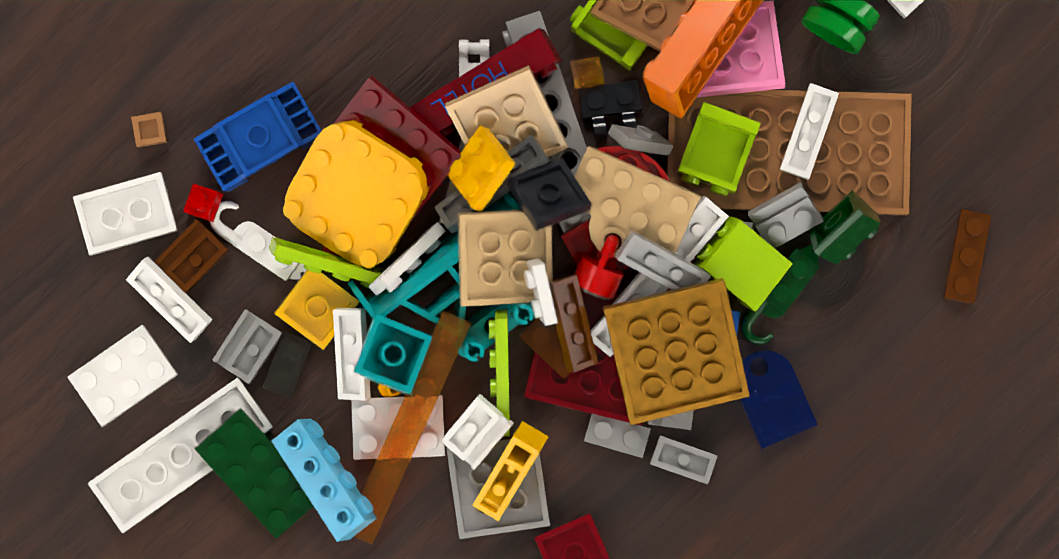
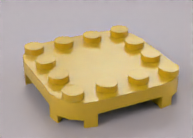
M354 120L340 121L324 128L316 137L287 190L283 213L300 231L350 263L365 268H372L389 258L397 249L398 242L422 200L426 199L429 187H427V178L421 167L423 164L416 157L409 158L362 128L363 124Z

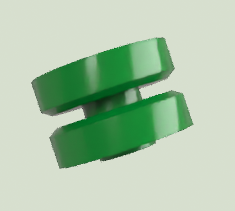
M816 0L819 6H810L801 20L802 24L810 32L830 45L851 54H858L866 41L862 31H871L880 18L879 13L864 0Z

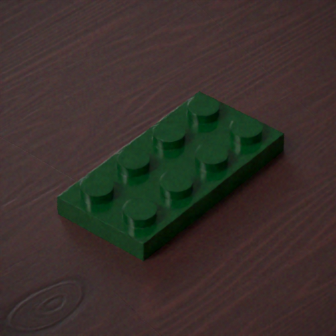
M241 407L195 447V451L276 539L313 507L312 502L272 441Z

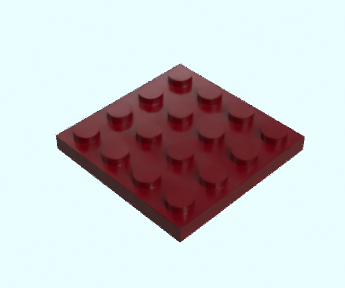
M371 76L333 124L352 120L363 124L362 128L409 158L416 157L423 164L421 167L426 175L429 190L426 199L422 200L414 214L413 220L448 177L453 162L460 159L462 151L375 77Z
M581 290L590 331L604 315L603 307L612 305L620 295L615 294L614 298L605 300ZM594 344L598 364L577 372H570L563 379L534 352L524 398L630 423L614 354L610 357Z

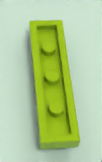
M272 237L269 245L270 252L275 256V260L286 265H292L293 262L304 265L303 268L314 273H321L322 270L332 273L333 277L342 281H349L350 278L361 281L360 284L367 288L386 270L376 266L372 268L361 267L350 263L341 256L276 237Z
M495 310V320H489V339H495L496 349L490 350V368H496V379H490L491 397H497V409L510 421L508 310ZM510 428L504 436H510Z

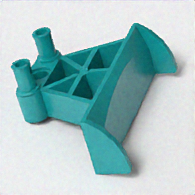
M506 193L482 212L522 209L512 196ZM458 230L441 241V244L429 255L426 253L419 258L422 263L411 273L408 274L404 271L399 276L403 281L390 293L385 289L377 296L371 293L365 297L353 280L347 283L372 319L375 314L385 317L398 306L403 305L453 332L451 335L453 347L458 354L470 361H478L477 356L479 355L482 358L484 350L495 343V339H489V330L484 329L487 319L495 317V310H508V332L519 324H527L526 319L528 318L531 321L534 316L531 303L486 305L465 321L466 306L460 305L459 274L453 268V265L459 262ZM447 270L457 282L425 307L409 299ZM455 301L453 322L438 314Z

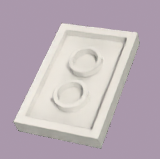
M161 172L73 197L90 256L178 231Z
M141 325L69 375L68 379L101 427H104L178 374L146 327Z
M443 395L369 398L365 401L351 400L354 460L445 456V445L441 442L444 437Z

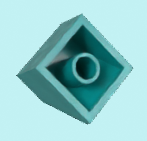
M375 314L353 372L400 393L411 394L432 336Z

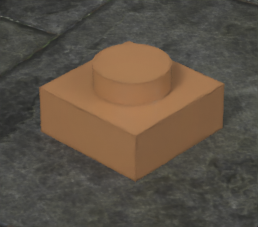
M162 112L131 117L137 148L168 143Z

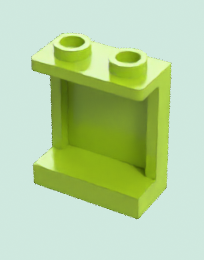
M589 0L584 8L579 5L570 18V21L573 22L571 31L631 71L648 45L593 17L590 10L597 0Z
M703 102L677 174L682 175L681 180L688 184L698 186L699 182L711 186L710 191L725 197H727L728 193L734 194L761 123Z
M730 216L715 232L716 234L711 241L706 243L696 255L697 259L693 264L705 270L715 280L723 278L726 289L737 298V301L744 307L756 312L793 263L744 222Z

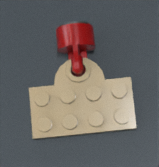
M588 146L575 178L592 203L591 210L585 213L591 215L589 223L590 237L598 251L595 258L582 255L574 273V275H577L580 290L605 300L614 298L624 276V273L616 268L619 260H617L615 255L631 230L676 253L701 196Z

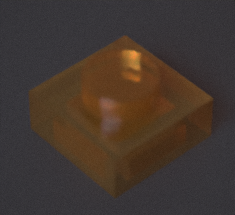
M600 57L570 61L575 89L605 84Z

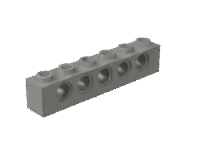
M540 11L506 22L507 30L502 32L506 47L538 28L544 29L547 33ZM557 64L558 70L550 74L544 83L538 85L545 98H553L558 104L556 110L552 113L558 125L564 127L567 131L565 140L568 144V149L548 158L553 162L565 154L573 155L577 160V165L570 170L575 177L587 147L559 65Z

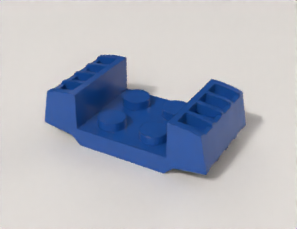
M291 82L215 124L209 130L195 137L194 141L222 190L231 191L248 182L247 178L298 148L302 147L304 150L312 145L322 130L295 83Z

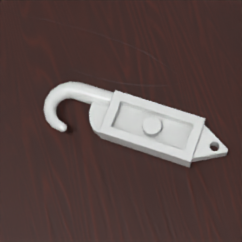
M232 201L220 203L214 222H210L216 234L286 282L289 279L299 280L301 278V274L306 271L303 268L304 265L293 262L292 265H286L276 261L275 256L269 250L271 239L274 236L254 222L247 221L237 226L233 231L224 225L220 220V213L226 208L237 210L239 205Z

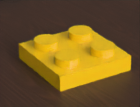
M479 126L460 153V159L453 162L448 177L471 208L482 212L516 163L492 132L486 127Z
M306 270L274 314L324 350L334 337L333 310L338 307L355 308L360 301L323 273H314Z

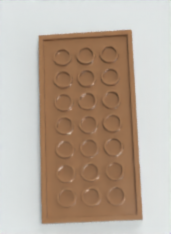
M764 90L696 98L682 119L669 112L668 142L673 145L670 155H667V176L671 183L700 195L701 198L703 196L707 197L721 210L750 211L801 182L820 213H828L853 190L878 215H909L912 94L837 92L839 95L809 180L779 170L807 91ZM703 102L761 123L739 179L736 192L734 194L728 193L727 197L711 192V186L699 182L698 186L688 184L681 180L682 175L677 174Z

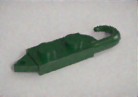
M812 245L800 250L795 249L788 260L793 264L756 312L749 309L744 315L741 322V331L748 342L755 345H763L774 337L772 333L765 337L755 336L752 332V325L760 314L769 318H779L784 315L820 268L818 265L819 256L812 252Z

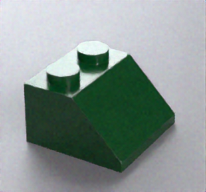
M851 190L823 217L824 222L809 230L813 250L818 256L836 265L843 259H849L856 252V246L864 239L872 238L879 230L881 222L878 213L856 192Z

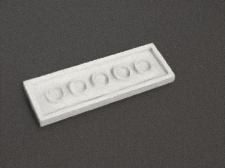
M239 378L230 382L88 483L122 533H125L213 470L195 451V447L240 407L264 433L273 428Z

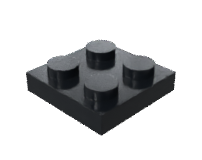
M563 158L508 178V188L535 231L591 210V201Z

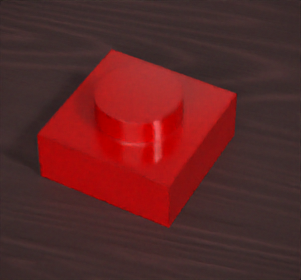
M193 184L183 212L214 222L223 194Z

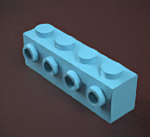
M311 418L298 419L275 437L272 443L336 541L349 540L377 519L372 512L373 506L357 489V482L353 475L341 465L338 452L328 445L324 439V432L321 426Z

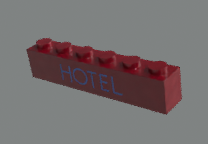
M538 28L410 108L447 138L455 132L453 128L455 125L445 108V103L527 66L530 67L534 77L541 75L542 78H545L558 70L556 65L562 62V59L546 31Z

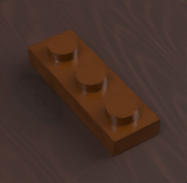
M964 209L960 210L943 299L967 304L975 303L992 215Z
M568 275L548 282L557 318V323L555 324L567 372H577L598 364L577 275Z

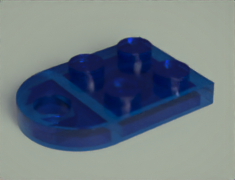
M758 351L742 360L749 397L739 400L761 449L818 425L794 369L785 357L773 351ZM760 358L766 362L767 371L764 375L756 376L751 372L750 365L754 359Z

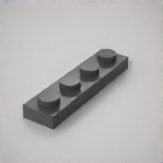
M532 134L507 152L516 164L482 211L510 191L507 186L508 178L545 165L550 161ZM459 190L435 206L437 213L451 233L458 230V213L480 212L471 208Z

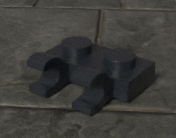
M638 80L578 89L582 119H592L595 139L607 138L604 119L607 116L621 114L623 126L637 127L634 112L642 111Z

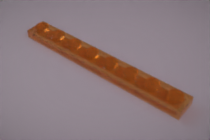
M442 311L411 394H405L361 493L362 496H365L373 506L372 512L377 519L354 537L373 544L471 322Z

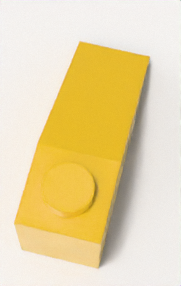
M522 421L472 506L499 521L547 441L548 436Z

